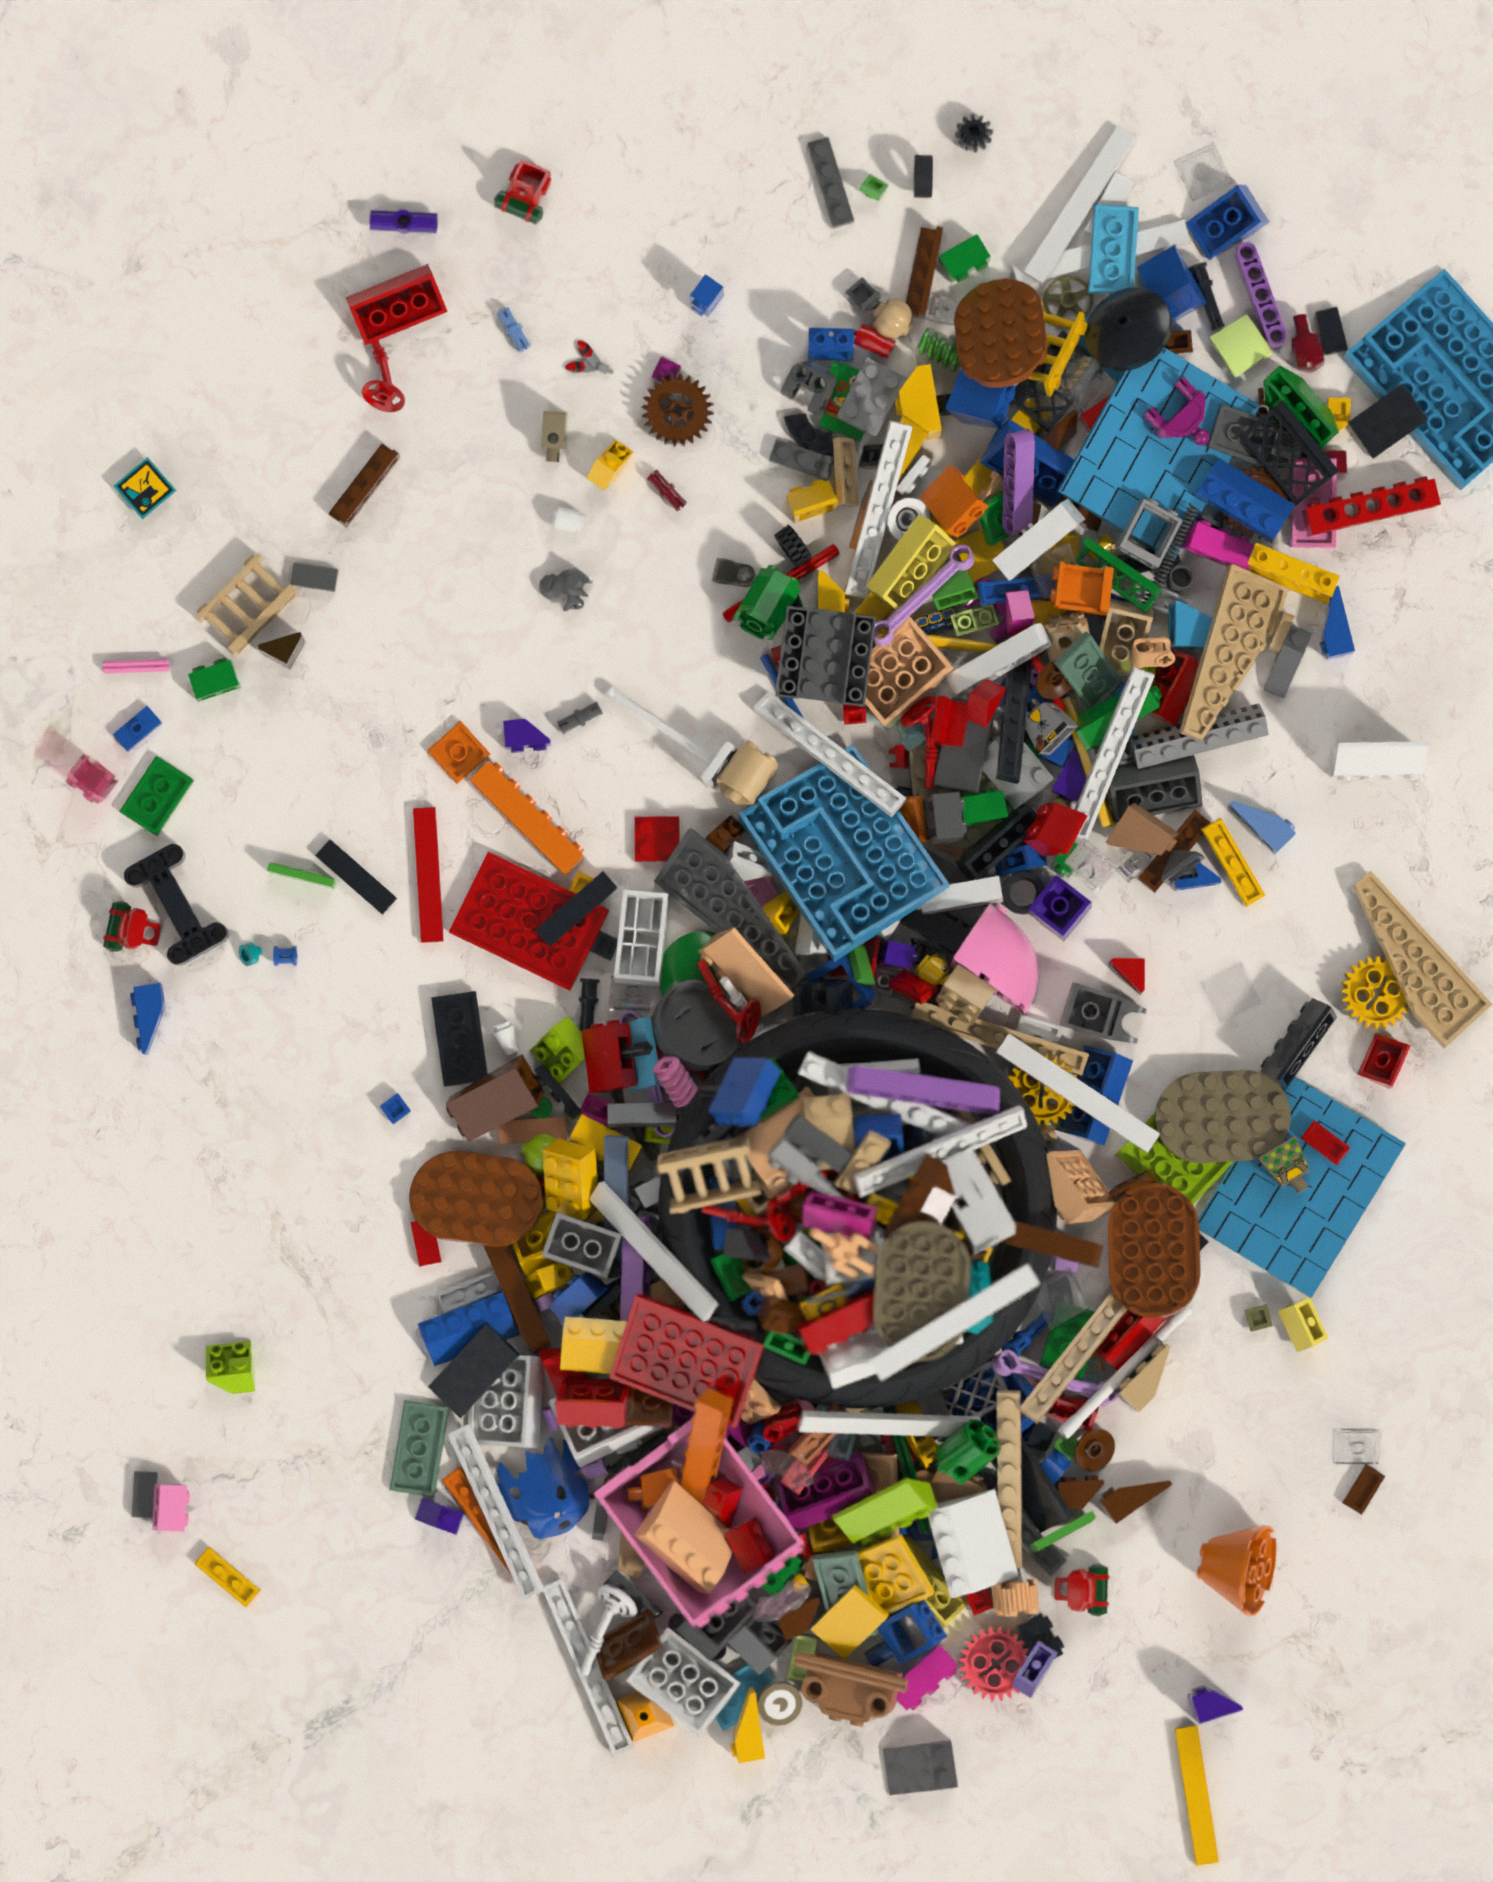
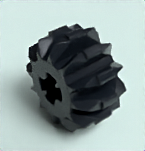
M971 114L970 121L967 117H963L962 121L964 124H957V129L960 131L955 133V137L961 138L958 141L959 146L966 143L965 151H968L971 146L974 153H976L978 146L985 150V143H991L992 139L989 136L993 134V129L988 128L990 121L982 123L984 116L980 115L979 119L975 120V114ZM973 129L978 131L975 137L970 136Z

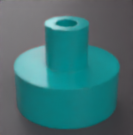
M251 942L242 944L238 950L239 958L245 966L257 964L259 955H262V949L259 946L256 947Z

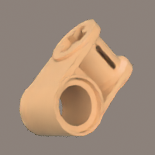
M1167 637L1136 639L1132 645L1130 663L1137 668L1166 667L1173 664L1175 655L1170 649L1171 640Z

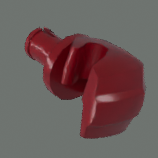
M1299 314L1293 316L1297 336L1291 339L1292 357L1298 371L1313 373L1324 365V353L1317 334L1310 333L1307 314Z

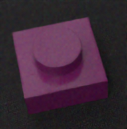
M661 356L651 378L661 382V377L663 376L669 381L670 374H673L676 379L681 365Z

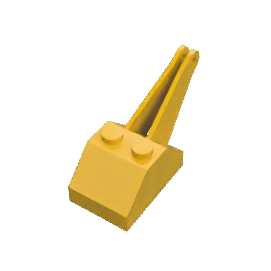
M931 364L917 366L900 389L898 398L895 399L896 416L901 417L900 423L912 425L913 427L898 482L924 442L929 439L940 438L942 428Z

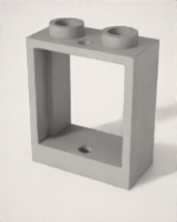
M1147 498L1138 500L1114 548L1149 568L1156 569L1159 568L1183 520L1177 517L1178 514L1175 511L1167 508L1164 510L1158 507V502ZM1142 510L1169 524L1154 555L1127 541Z

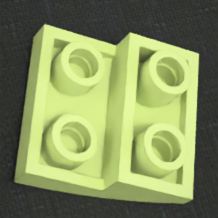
M1247 314L1209 337L1211 344L1220 354L1224 364L1234 377L1239 376L1273 354Z

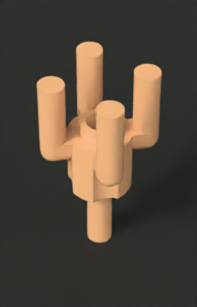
M817 1228L811 1230L810 1236L824 1243L825 1250L834 1257L831 1262L833 1268L852 1279H856L859 1272L845 1263H851L870 1275L874 1273L875 1267L860 1258L862 1250L857 1247L861 1246L875 1254L879 1249L878 1245L859 1234H853L848 1239L839 1233H834L830 1237Z

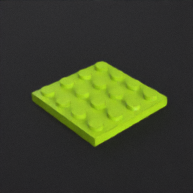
M1154 1113L1145 1124L1157 1131ZM1159 1136L1148 1153L1128 1141L1115 1154L1136 1175L1148 1169H1153L1159 1183L1178 1189L1192 1204L1233 1163H1192L1182 1160L1164 1146Z

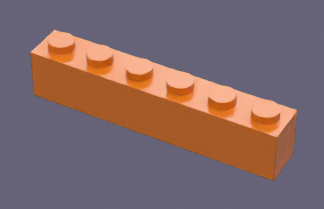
M488 761L469 779L470 782L566 877L585 858L582 854L584 849L576 841L571 843L566 838L568 833L560 825L555 827L550 822L553 818L544 809L540 812L534 806L537 802L528 793L524 796L518 790L521 786L512 777L508 780L503 775L505 770L497 762L492 764Z
M709 1388L703 1395L697 1397L694 1404L696 1412L691 1419L693 1428L687 1438L690 1442L684 1453L686 1461L681 1468L683 1476L678 1483L703 1507H705L703 1501L708 1485L716 1481L733 1399Z

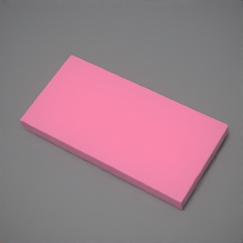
M1295 458L1294 464L1306 465L1307 458ZM1329 458L1337 468V458ZM1294 467L1293 480L1305 481L1306 468ZM1309 469L1308 482L1317 483L1323 478L1318 470ZM1337 474L1327 480L1292 510L1290 548H1336V530L1310 537L1307 536L1302 510L1308 508L1307 504L1320 501L1321 505L1329 503L1328 499L1336 497ZM1292 483L1291 492L1297 499L1304 493V484ZM1308 485L1307 490H1309L1314 485ZM1324 510L1323 517L1325 520L1331 521L1333 518L1332 513L1329 510Z

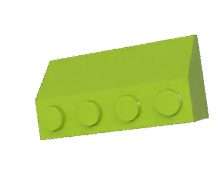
M906 1478L833 1515V1519L852 1543L869 1546L874 1544L875 1539L892 1535L894 1533L893 1530L897 1528H905L912 1525V1521L917 1518L922 1519L930 1516L931 1511L938 1509L930 1483Z

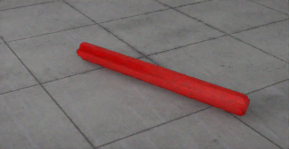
M832 544L812 556L798 568L795 567L784 575L800 580L837 557L840 552L836 545ZM743 600L722 613L727 623L734 620L733 618Z

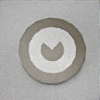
M773 1681L762 1688L757 1697L758 1712L762 1719L771 1725H787L796 1719L802 1708V1697L798 1689L787 1681Z

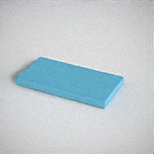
M1094 204L1089 294L1111 295L1122 289L1134 288L1139 207Z

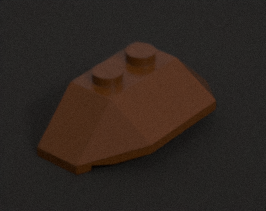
M929 1154L925 1155L883 1236L888 1238L901 1226L916 1221H930L942 1224L956 1198L947 1164Z

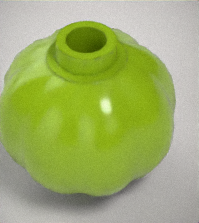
M549 1134L534 1136L529 1143H524L520 1155L524 1156L525 1165L536 1176H544L542 1149L556 1140V1138Z

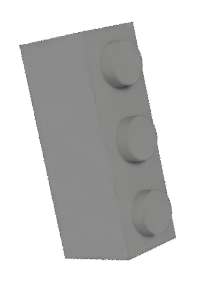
M999 733L988 743L982 773L997 791L1003 790L1006 802L1015 810L1036 795L1054 778L1024 742L1020 782L1014 784L997 780Z

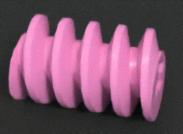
M668 1056L662 1058L654 1066L653 1073L657 1074V1079L661 1081V1085L665 1088L666 1093L669 1094L670 1099L673 1100L676 1107L687 1105L698 1089L679 1058Z

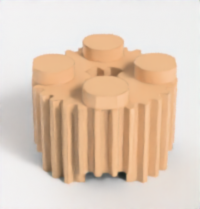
M1027 1579V1582L1009 1580L991 1586L993 1607L996 1615L1010 1617L1017 1616V1613L1025 1612V1614L1039 1612L1036 1579Z

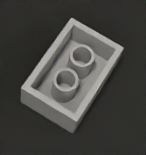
M557 1212L542 1257L607 1279L622 1235Z

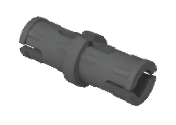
M595 701V703L581 710H574L573 714L557 721V724L562 733L565 734V732L579 725H586L585 722L600 714L602 715L603 712L597 701Z

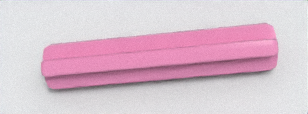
M169 660L103 661L102 668L106 674L169 671Z

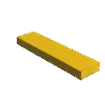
M1218 818L1201 828L1203 835L1244 906L1247 907L1266 896L1222 818Z

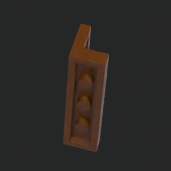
M937 226L936 230L924 227L920 229L905 302L911 309L912 317L925 319L943 227Z
M382 443L328 515L347 528L400 459L399 453Z

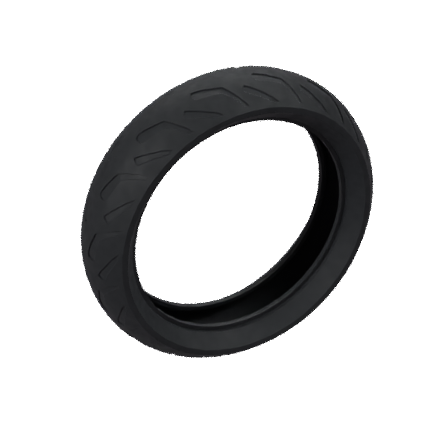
M846 1009L835 1013H816L778 1025L750 1040L727 1057L700 1086H721L733 1058H768L769 1060L773 1058L787 1079L790 1080L800 1075L799 1069L809 1051L836 1064L918 1059L920 1075L998 1087L1000 1089L999 1112L996 1114L971 1112L976 1123L1016 1106L1020 1105L1023 1108L1027 1127L989 1143L1011 1180L1002 1186L1004 1206L1013 1221L1056 1232L1058 1209L1054 1204L1046 1155L1049 1153V1149L1032 1110L1019 1090L993 1061L961 1037L942 1027L908 1015L882 1010ZM700 1087L681 1115L666 1153L692 1148L694 1146L691 1143L700 1135L705 1138L711 1132L708 1128L716 1122L715 1117L709 1112L714 1099H702L700 1097ZM733 1125L718 1139L723 1138L727 1134L731 1136L737 1125ZM713 1163L700 1165L707 1191L710 1190V1177L716 1174ZM685 1168L682 1172H678L684 1196L698 1193L691 1168ZM666 1172L662 1173L658 1201L661 1243L718 1303L712 1315L730 1318L738 1316L743 1317L744 1320L756 1322L757 1327L754 1331L745 1329L733 1331L763 1342L766 1329L762 1328L759 1317L757 1315H747L742 1310L741 1304L743 1299L741 1297L730 1301L710 1262L711 1259L718 1256L717 1249L712 1247L710 1214L702 1212L703 1207L690 1209L685 1213H671L670 1199L675 1198L669 1174ZM1000 1243L995 1261L990 1270V1286L1027 1263L1040 1284L993 1312V1321L978 1334L964 1330L962 1335L963 1343L955 1345L941 1357L927 1361H913L882 1381L876 1373L833 1389L820 1355L810 1354L804 1365L764 1347L754 1380L795 1399L824 1406L837 1404L843 1408L852 1409L899 1405L937 1393L973 1373L1007 1343L1031 1310L1047 1275L1052 1256ZM682 1300L683 1305H684V1307L686 1308V1310L692 1311V1310L689 1308V1306Z

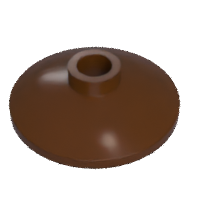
M1056 660L1047 664L1041 670L1036 680L1038 693L1046 699L1059 698L1071 689V686L1054 664Z
M1101 1428L1086 1432L1079 1439L1075 1447L1074 1456L1077 1465L1088 1472L1104 1468L1113 1457L1115 1451L1114 1438L1108 1431Z

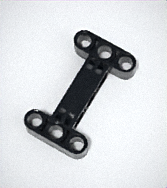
M170 844L129 866L124 872V880L133 888L141 887L149 882L152 884L182 939L168 949L167 958L172 964L182 966L226 942L229 932L219 922L202 928L171 872L172 869L185 861V851L177 844ZM178 849L180 857L175 861L170 860V851ZM158 860L160 861L159 870L155 872L150 871V863ZM134 871H139L141 875L140 880L135 883L131 882L129 879L130 874ZM217 927L223 929V936L220 939L212 937V932ZM201 938L204 942L203 947L200 950H194L192 947L193 941ZM178 949L183 950V959L174 961L172 957L173 952Z

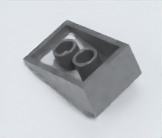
M951 1740L883 1749L889 1795L958 1787Z

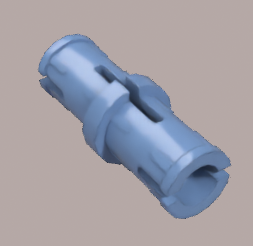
M509 307L504 308V312L500 310L497 316L506 329V335L511 337L519 353L523 352L524 348L527 350L531 344L522 332L521 324L517 323Z

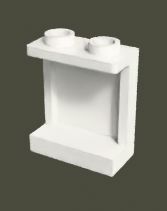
M875 1231L870 1239L871 1242L879 1246L877 1253L873 1254L861 1246L857 1247L862 1250L860 1258L875 1267L873 1274L870 1275L851 1263H845L859 1272L856 1279H852L832 1267L831 1262L834 1257L828 1254V1251L825 1250V1244L822 1243L825 1284L855 1283L876 1277L877 1259L884 1244V1238H880L879 1231Z

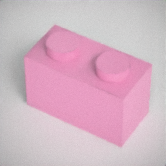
M155 1484L152 1530L185 1532V1527L188 1525L186 1504L189 1503L190 1499L187 1486Z

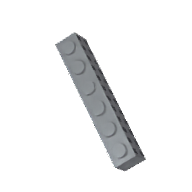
M1259 703L1220 713L1216 716V721L1203 740L1199 741L1179 733L1182 723L1131 736L1129 740L1132 755L1138 769L1267 736L1269 733L1266 716Z

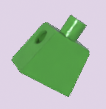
M958 570L932 594L938 611L979 598L967 570Z

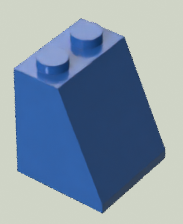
M960 369L945 409L961 423L1000 429L1002 422L1007 417V409L1010 401L1015 396L1016 387L1014 385L1002 388L984 387L979 382L968 379L962 369Z

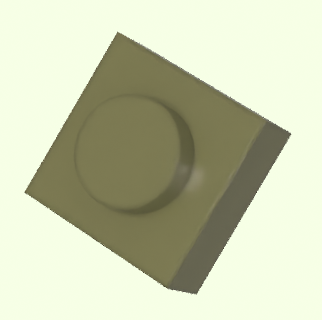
M1267 1304L1244 1310L1250 1332L1273 1326Z

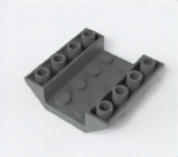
M787 606L775 696L837 702L865 707L876 617Z

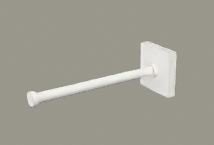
M613 685L606 694L607 698H613L709 763L701 778L707 787L714 790L718 784L716 779L737 751L735 746L726 741L718 754L713 756L617 691V687Z

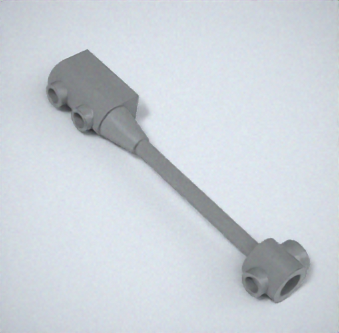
M785 1133L768 1152L767 1156L770 1157L768 1160L770 1166L776 1170H779L780 1167L788 1172L786 1178L791 1183L797 1184L801 1182L823 1194L847 1200L832 1187L819 1171L822 1160ZM876 1223L875 1231H879L880 1238H884V1241H886L887 1237L883 1236L885 1230Z

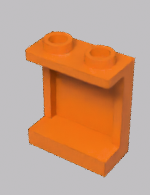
M949 465L919 497L946 532L958 538L968 530L976 519L983 515L988 505L980 500L964 480L966 478L960 470Z
M1060 561L1058 566L1053 568L1052 580H1056L1055 589H1051L1050 602H1053L1052 609L1106 616L1109 612L1114 568H1092L1065 564V562Z

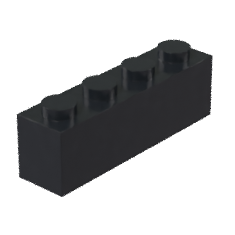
M1022 804L1017 809L1011 811L1007 818L1001 820L956 860L955 863L967 879H980L1022 842L1027 835L1028 827L1037 816L1036 812L1030 805Z
M915 909L900 921L901 924L956 955L970 931L966 928L968 925L957 918L955 921L948 918L946 911L923 914L922 909Z

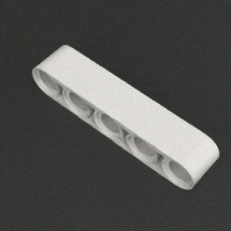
M1041 623L1035 624L947 675L946 679L956 698L964 697L970 694L985 679L992 681L1048 649L1052 642Z

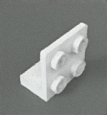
M922 455L897 486L895 494L901 499L915 498L923 502L919 496L941 472L930 465V459ZM928 509L929 514H930V519H931V517L933 516V514H932L931 511Z

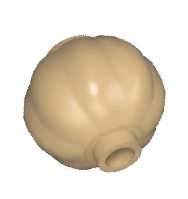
M889 299L886 303L881 301L872 313V316L875 318L872 323L873 328L886 338L895 339L901 335L906 337L913 327L910 324L912 317L911 309L902 300Z

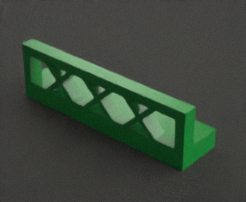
M1087 536L1082 543L1084 548L1074 562L1079 566L1092 568L1113 567L1115 576L1112 581L1115 580L1116 585L1112 583V589L1144 612H1147L1162 592L1160 587ZM1090 551L1096 555L1097 564L1086 565L1082 560ZM1129 578L1133 589L1124 591L1120 589L1119 579ZM1147 591L1151 594V597L1143 605L1137 600L1136 592Z

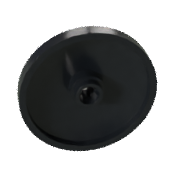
M1138 287L1119 290L1103 299L1090 314L1085 332L1086 346L1093 358L1105 368L1115 371L1137 369L1151 362L1165 348L1172 332V315L1164 300L1151 290Z

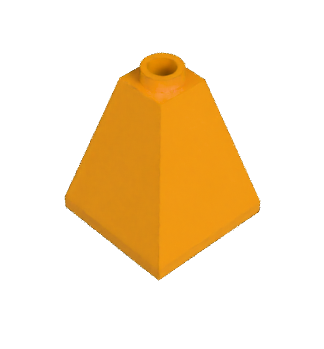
M639 1691L616 1699L632 1742L674 1727L671 1716ZM646 1712L648 1719H641L639 1717L640 1713Z

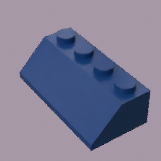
M1008 419L994 433L980 463L990 470L999 473L1004 478L1005 436L1012 432L1024 430V428ZM1034 435L1033 496L1052 507L1063 496L1057 490L1074 459L1060 450H1054L1047 442Z
M1220 458L1195 495V497L1271 544L1295 507L1288 500Z
M1084 1045L1082 1051L1089 1053L1083 1074H1077V1079L1118 1105L1133 1060L1115 1052ZM1072 1106L1073 1111L1071 1114L1066 1112L1067 1116L1065 1119L1059 1117L1055 1130L1105 1146L1110 1128L1077 1106Z
M504 1292L418 1323L434 1366L453 1360L487 1323L505 1340L520 1335Z

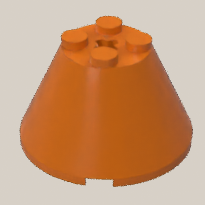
M1261 1525L1213 1537L1207 1544L1203 1543L1200 1548L1202 1561L1197 1570V1578L1202 1579L1205 1584L1248 1616H1255L1261 1610L1265 1603L1261 1599L1265 1590L1270 1591L1277 1556V1542L1271 1536V1532L1274 1533L1273 1528Z

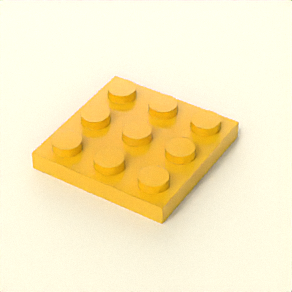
M901 1534L858 1551L869 1597L887 1613L931 1597L935 1593Z

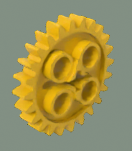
M1379 956L1375 957L1374 962L1368 957L1365 963L1362 960L1358 961V967L1351 966L1352 973L1347 972L1344 974L1348 981L1341 982L1346 989L1339 991V993L1346 996L1340 1002L1348 1004L1343 1010L1352 1011L1349 1018L1351 1019L1356 1016L1357 1025L1364 1021V1028H1368L1372 1024L1373 1030H1377L1379 1024L1382 1029H1386L1387 1022L1394 1026L1396 1025L1395 1019L1398 1021L1403 1020L1400 1013L1407 1014L1409 1011L1405 1006L1409 1005L1390 965H1388L1387 959L1385 958L1381 963ZM1369 972L1376 974V983L1369 981ZM1384 976H1386V977H1387L1386 982L1382 985V987H1381L1380 990L1378 991V995H1380V996H1378V997H1376L1375 999H1373V1001H1372V1003H1371V1005H1370L1369 1010H1366L1367 1004L1371 1001V999H1372V998L1374 997V995H1375V992H1374L1373 990H1375V989H1377V988L1380 987V985H1381V983H1382V981H1383ZM1389 984L1396 988L1395 995L1388 993L1387 987ZM1358 991H1362L1365 994V1002L1358 1000ZM1377 1003L1384 1006V1014H1379L1376 1011Z
M1049 1053L1045 1055V1058H1047L1048 1060H1050ZM1058 1056L1050 1060L1069 1074L1071 1073L1072 1067L1064 1068L1065 1060L1060 1064L1057 1063ZM1014 1065L1012 1069L1014 1073L1010 1072L1008 1078L1027 1102L1038 1124H1040L1041 1120H1044L1047 1126L1050 1119L1056 1124L1058 1123L1059 1116L1065 1119L1067 1116L1066 1112L1072 1113V1106L1075 1105L1045 1085L1043 1107H1039L1042 1090L1040 1086L1042 1083L1038 1080H1031L1026 1072ZM1025 1095H1032L1036 1100L1028 1101ZM1053 1098L1058 1104L1052 1105L1047 1099Z

